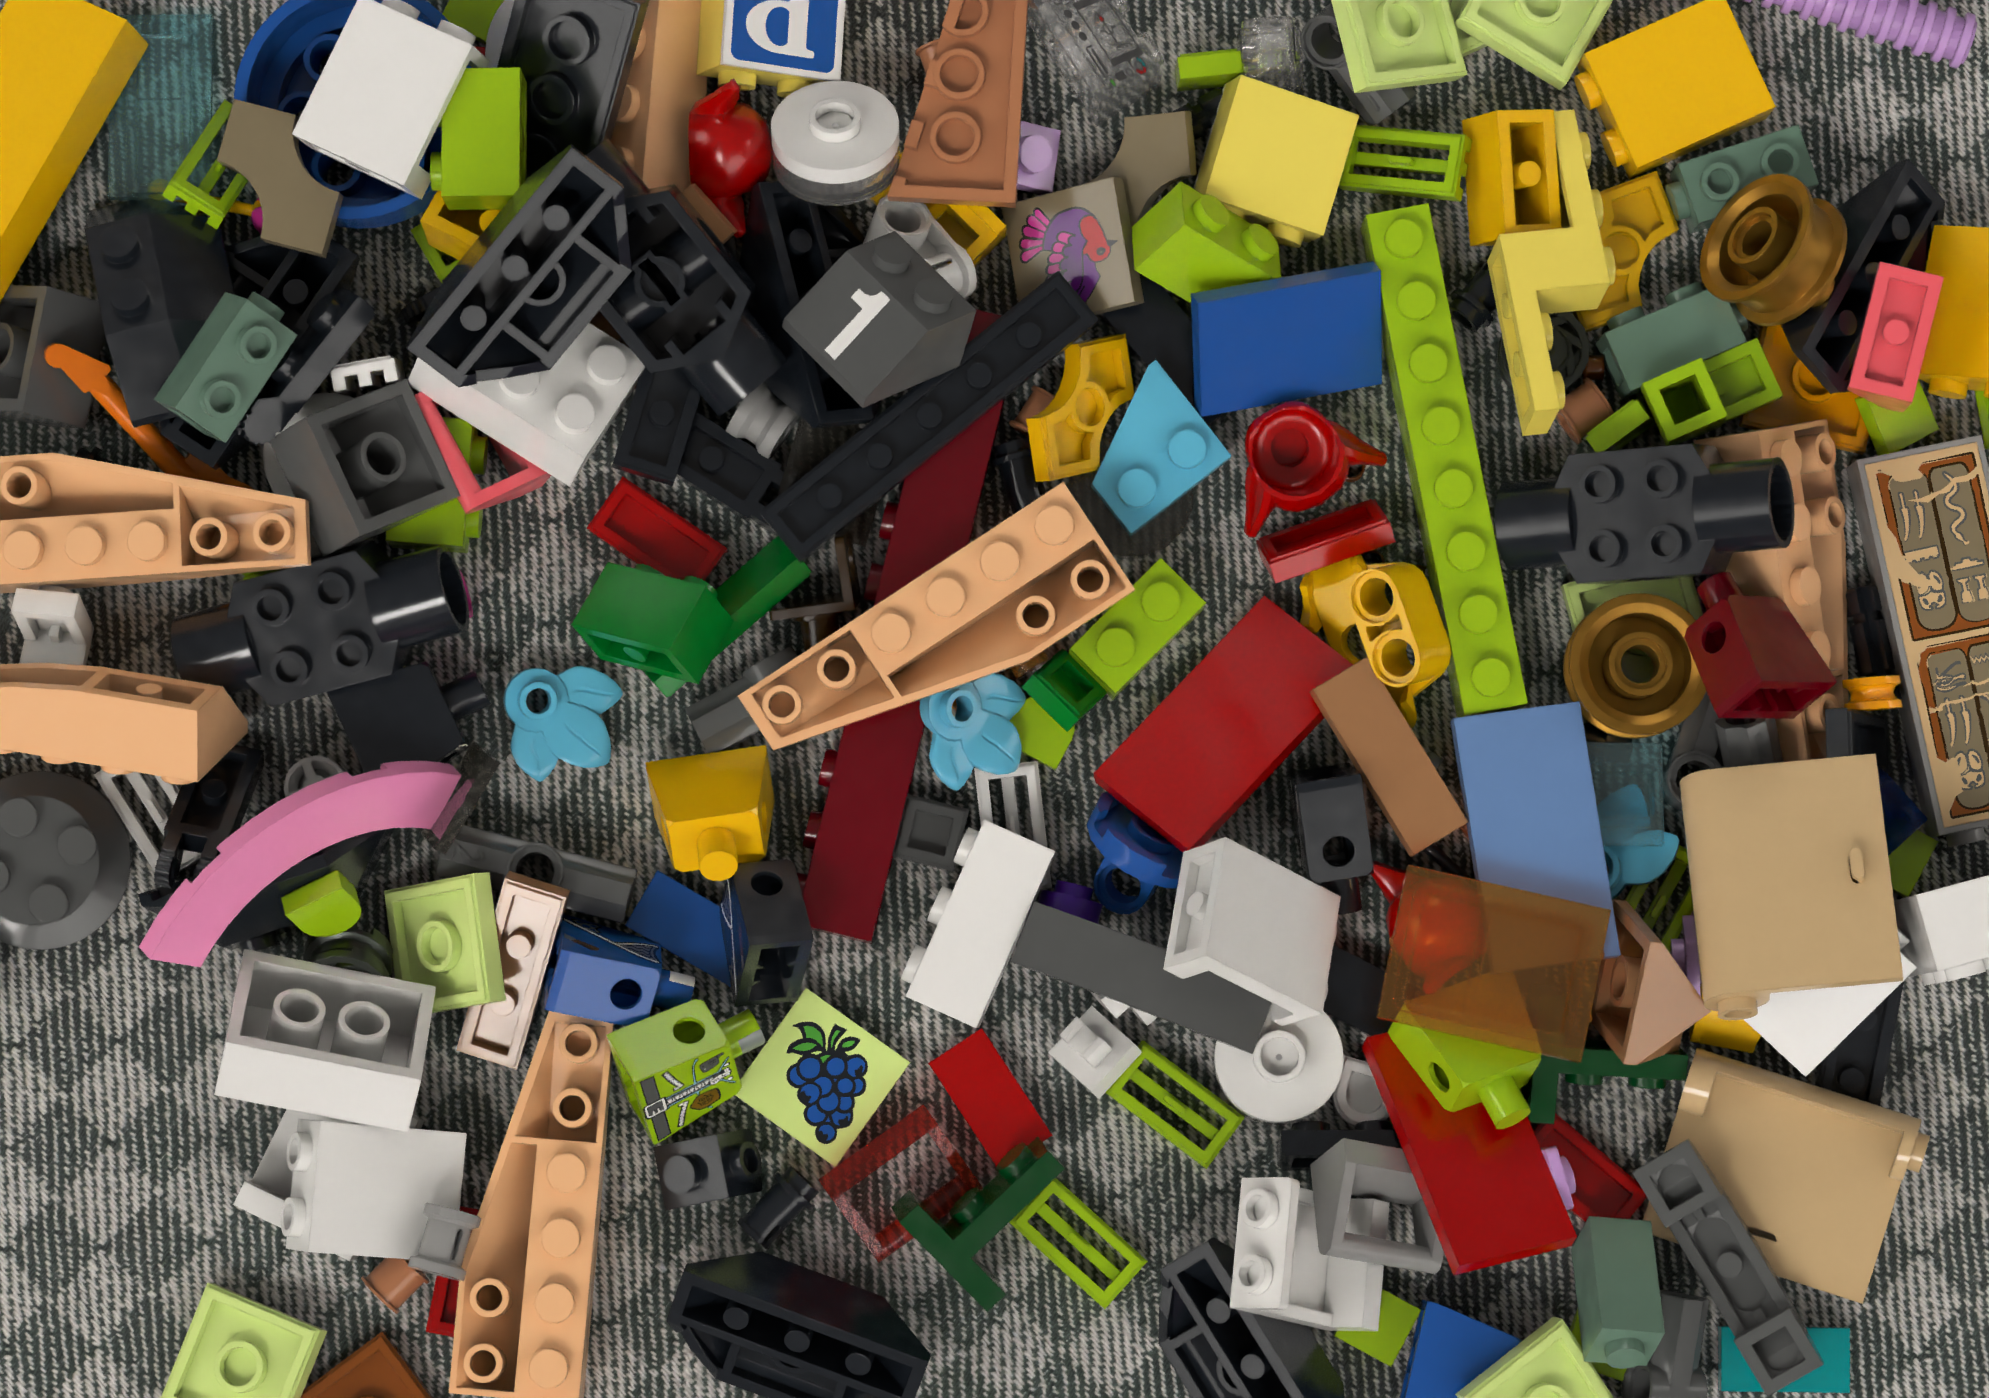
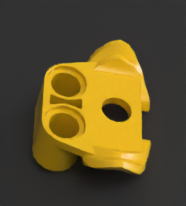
M1360 554L1305 573L1299 587L1303 602L1300 623L1313 634H1316L1323 626L1329 646L1353 665L1361 661V659L1356 658L1351 653L1347 638L1351 628L1356 625L1373 672L1387 688L1410 728H1414L1417 720L1414 697L1445 672L1450 664L1452 654L1449 638L1429 582L1423 571L1415 565L1406 562L1366 564ZM1386 583L1389 584L1393 593L1392 606L1386 598ZM1407 643L1414 651V666L1411 665L1407 658Z

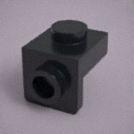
M749 1128L653 1147L665 1211L762 1191L760 1176L762 1168L761 1156L754 1145L752 1131Z

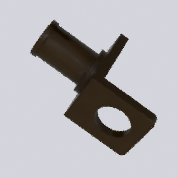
M850 528L843 529L834 538L842 592L781 600L769 610L771 621L793 618L794 621L800 622L805 651L839 629L838 615H841L843 611L855 610L861 601Z

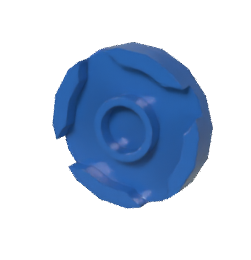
M1107 791L1102 793L1086 824L1091 841L1104 856L1095 875L1094 890L1100 903L1108 910L1117 914H1131L1138 911L1156 892L1159 886L1177 888L1183 852ZM1119 868L1137 878L1140 882V894L1137 896H1127L1119 892L1112 882L1113 869Z

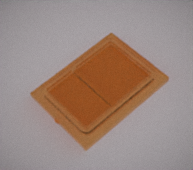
M1408 865L1406 867L1393 936L1389 940L1390 951L1376 1018L1581 1063L1588 1026L1592 1021L1591 1010L1600 964L1605 955L1603 949L1611 910Z

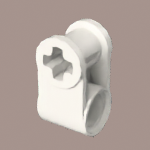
M888 195L880 199L863 244L896 231L963 298L972 295L976 288L977 277L971 257L931 215L927 206L924 203L889 201Z

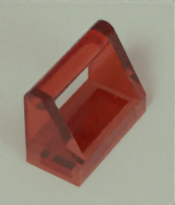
M924 1104L818 1179L878 1263L914 1239V1237L899 1223L898 1219L874 1234L845 1192L927 1133L958 1175L921 1202L940 1220L950 1213L953 1205L966 1192L975 1187L979 1190L983 1189Z

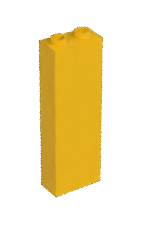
M7 0L0 12V302L149 46L147 41L126 19L85 0Z

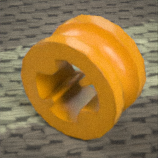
M1900 675L1842 680V688L1850 692V700L1844 704V708L1859 711L1903 708L1902 699H1898L1894 694L1895 687L1901 684Z

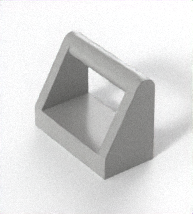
M1343 1138L1310 1164L1318 1248L1321 1254L1436 1274L1440 1270L1444 1251L1403 1149ZM1351 1195L1412 1206L1416 1245L1345 1232Z

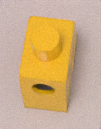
M766 745L645 762L655 820L675 870L680 872L700 870L706 879L723 881L735 874L738 869V863L757 862L766 856L775 802Z

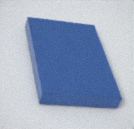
M1374 261L1191 293L1194 404L1201 417L1382 384L1381 270Z

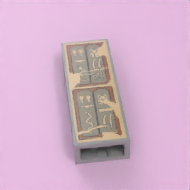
M1982 435L1859 459L1846 468L1871 584L1877 586L1882 610H1879L1880 619H1885L1895 669H1892L1891 673L1892 675H1900L1901 684H1899L1903 708H1899L1926 835L1931 838L1946 836L1948 848L1986 840L1984 828L1989 827V466Z

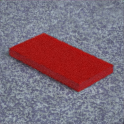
M1264 595L1093 773L1095 782L1181 852L1202 846L1325 718L1309 692L1353 664Z
M1388 1032L1367 1037L1362 1045V1050L1453 1276L1572 1246L1577 1238L1576 1232L1528 1116L1511 1127L1496 1129L1482 1102L1456 1112L1447 1111L1441 1106L1391 1040Z

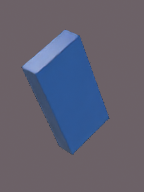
M657 870L625 926L652 942L660 944L662 948L731 987L720 921V906Z

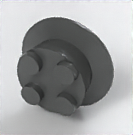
M30 771L11 775L0 780V941L24 949L48 950L71 945L86 938L111 917L121 902L127 888L131 868V851L127 832L120 816L99 791L84 781L70 775L51 771Z

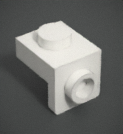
M44 585L39 587L38 590L16 588L11 612L24 637L19 663L86 665L94 626L80 595L55 585Z

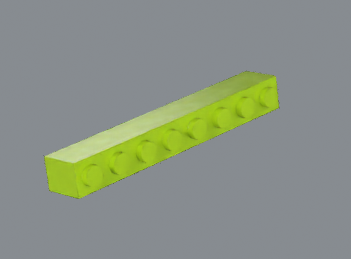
M1429 203L1367 214L1360 230L1366 261H1374L1381 270L1382 342L1431 590L1451 646L1452 654L1447 671L1456 716L1465 717L1522 709L1528 704Z

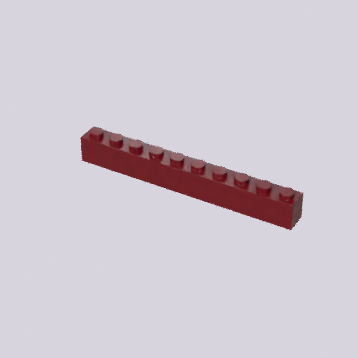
M977 310L967 344L1002 315ZM1005 399L904 480L899 503L887 501L879 538L890 540L884 565L872 562L864 600L875 602V606L970 543ZM920 700L844 726L839 749L826 748L818 785L828 787L829 790L823 812L811 810L804 836L803 847L814 850L808 875L797 872L812 930L869 944L873 942L893 860L892 855L897 834L900 829L907 794H909L925 729V724L920 716Z

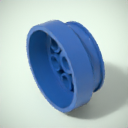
M288 0L275 10L263 22L245 50L236 77L234 99L297 115L298 112L305 108L320 77L319 68L321 61L333 51L357 0ZM374 0V1H376V2H378V3H382L383 0ZM402 0L420 11L417 18L420 22L437 29L441 20L448 21L441 12L426 0ZM437 127L419 164L429 174L431 152H441L442 127ZM299 140L300 154L310 175L323 186L340 192L343 195L335 226L364 229L396 224L425 211L437 192L432 191L430 182L421 200L356 169L348 182L342 185H330L327 180L328 170L337 160L309 148Z

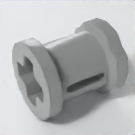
M426 1203L423 1213L428 1217L424 1235L418 1255L410 1257L408 1267L464 1282L466 1271L461 1267L471 1230L479 1228L481 1218L456 1209Z

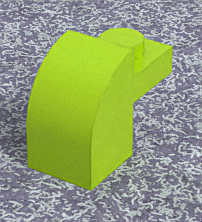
M1758 338L1703 361L1702 357L1648 380L1642 383L1640 387L1666 446L1676 445L1721 427L1726 422L1783 397Z

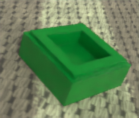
M1063 648L1038 669L1021 687L1067 732L1107 694L1105 689Z

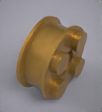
M1772 174L1759 178L1737 192L1721 209L1710 226L1700 257V274L1704 286L1716 298L1725 302L1735 303L1739 312L1754 324L1776 326L1789 322L1803 314L1810 307L1822 305L1832 294L1835 284L1834 278L1839 271L1846 251L1847 227L1845 219L1841 212L1831 203L1823 199L1812 198L1806 185L1791 175Z
M1647 593L1626 594L1613 598L1589 613L1573 631L1567 643L1563 659L1565 687L1572 702L1580 701L1582 717L1591 725L1607 734L1621 738L1638 739L1663 733L1690 716L1706 693L1705 686L1684 638L1686 629L1696 621L1694 617L1677 603L1667 598ZM1638 649L1650 657L1653 664V673L1648 682L1635 683L1623 674L1621 659L1626 650Z

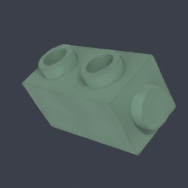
M1798 124L1678 163L1670 174L1672 183L1667 184L1665 188L1675 219L1677 221L1685 219L1689 233L1692 234L1710 228L1725 204L1742 188L1759 178L1772 174L1791 175L1806 185L1810 193L1819 185Z
M1694 282L1666 295L1664 299L1668 306L1645 315L1642 307L1639 306L1606 321L1610 331L1605 332L1596 342V346L1600 354L1602 353L1604 356V364L1620 400L1622 401L1642 392L1640 387L1642 383L1698 358L1702 357L1703 361L1746 343L1743 332L1748 330V322L1739 312L1736 304L1716 298L1707 289L1703 291L1699 282Z
M225 292L154 400L203 434L226 443L297 337V334L280 323L285 312L255 292H252L248 299Z
M1589 1216L1571 1249L1584 1362L1607 1363L1611 1367L1620 1369L1632 1368L1638 1365L1647 1366L1665 1334L1651 1221Z

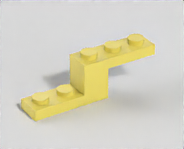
M1574 109L1554 111L1562 228L1499 234L1487 260L1522 436L1547 434L1559 410L1565 406L1564 380L1560 371H1552L1549 351L1553 346V327L1549 314L1598 309L1609 285L1614 284L1616 276L1613 251L1609 246L1603 247L1599 229L1602 226L1604 215L1602 197L1598 189H1591L1587 172L1591 165L1590 140L1586 132H1579Z

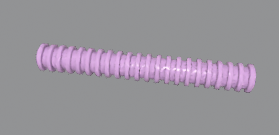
M1742 0V1L1750 3L1752 0ZM1761 0V7L1769 9L1772 4L1780 6V13L1785 15L1794 10L1799 12V19L1804 21L1813 16L1818 18L1817 24L1823 27L1828 22L1836 24V31L1844 33L1847 28L1854 29L1855 37L1863 39L1866 34L1874 36V43L1880 45L1885 40L1893 42L1892 47L1895 50L1900 51L1904 46L1910 47L1911 54L1917 57L1923 52L1929 53L1930 60L1936 63L1942 58L1948 59L1949 67L1955 69L1965 62L1977 29L1975 14L1968 12L1964 17L1957 16L1956 8L1949 6L1945 11L1938 10V3L1931 0L1927 5L1920 4L1919 0Z

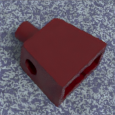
M1730 572L1715 574L1698 586L1697 593L1707 611L1686 629L1684 638L1718 718L1794 719L1837 683L1834 675L1793 614L1778 597L1743 596Z

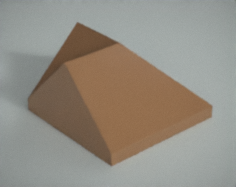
M1614 899L1613 909L1621 955L1617 958L1601 960L1588 1020L1623 1064L1639 1065L1679 1050L1683 1031L1711 1011L1704 1007L1703 999L1665 945L1631 905L1625 900Z

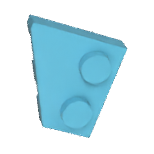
M1157 360L1148 365L1091 487L1129 536H1132L1230 460L1231 454Z

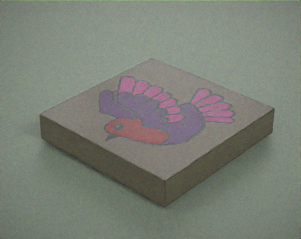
M1109 177L1016 202V208L1002 207L1004 224L1007 226L1006 235L1018 302L1059 271L1095 315L1144 303L1140 274L1134 270L1132 229L1123 178Z

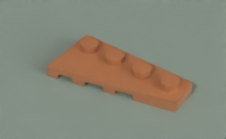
M950 0L935 54L930 61L924 80V88L905 139L902 157L887 196L889 201L1016 208L1029 0Z

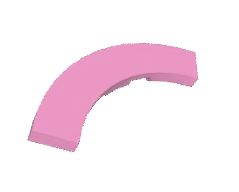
M394 761L381 764L379 770L351 776L347 771L339 773L285 797L250 819L216 847L220 854L201 871L193 882L186 878L180 884L153 921L139 948L151 960L201 967L212 947L232 920L262 889L282 873L328 846L368 832L412 827L433 830L462 775L448 763Z

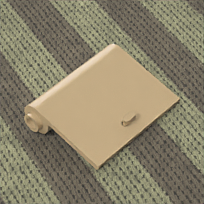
M1876 753L1707 769L1688 774L1680 780L1705 1008L1718 1011V1017L1723 1020H1742L1756 1016L1758 1014L1757 1007L1766 1004L1770 1000V993L1903 981ZM1851 875L1853 879L1857 880V883L1852 881Z
M1697 1048L1664 1153L1689 1138L1745 1222L1776 1276L1863 1304L1901 1181L1904 1178L1906 1169L1919 1173L1930 1136L1918 1132L1921 1124V1119ZM1649 1201L1643 1220L1651 1221L1653 1236L1679 1244L1670 1228H1665Z

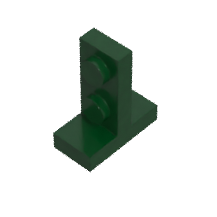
M1528 984L1526 1011L1541 1051V1061L1526 1085L1519 1088L1531 1110L1528 1115L1530 1123L1554 1124L1559 1073L1565 1074L1564 1080L1566 1082L1579 1085L1603 1084V1076L1628 1077V1085L1645 1089L1666 1088L1667 1080L1686 1081L1688 1055L1680 1047L1677 1051L1667 1053L1639 1065H1627L1621 1062L1604 1039L1562 1036L1565 996L1554 985Z
M1036 1137L1028 1146L1025 1143H1020L1012 1148L998 1163L996 1170L999 1174L981 1191L975 1187L960 1197L950 1210L949 1214L952 1219L945 1225L911 1190L903 1195L891 1208L899 1223L988 1312L1006 1293L997 1278L974 1255L1065 1168L1050 1148L1039 1137Z

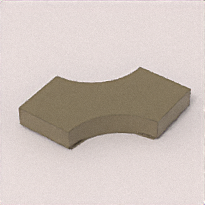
M234 99L217 161L224 167L243 175L255 189L261 204L263 218L260 238L266 243L326 258L343 201V195L317 182L306 169L299 150V139L292 135L299 118L295 114Z
M1191 111L1124 117V134L1116 157L1104 172L1087 182L1090 183L1109 177L1123 178L1131 229L1150 210L1153 202L1168 186L1174 182L1197 175Z

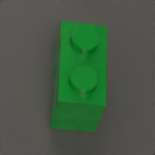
M607 562L571 625L602 660L699 684L734 620L717 600L719 594L716 589L700 578L685 576L683 580L664 576L658 570L645 564H637L635 568Z

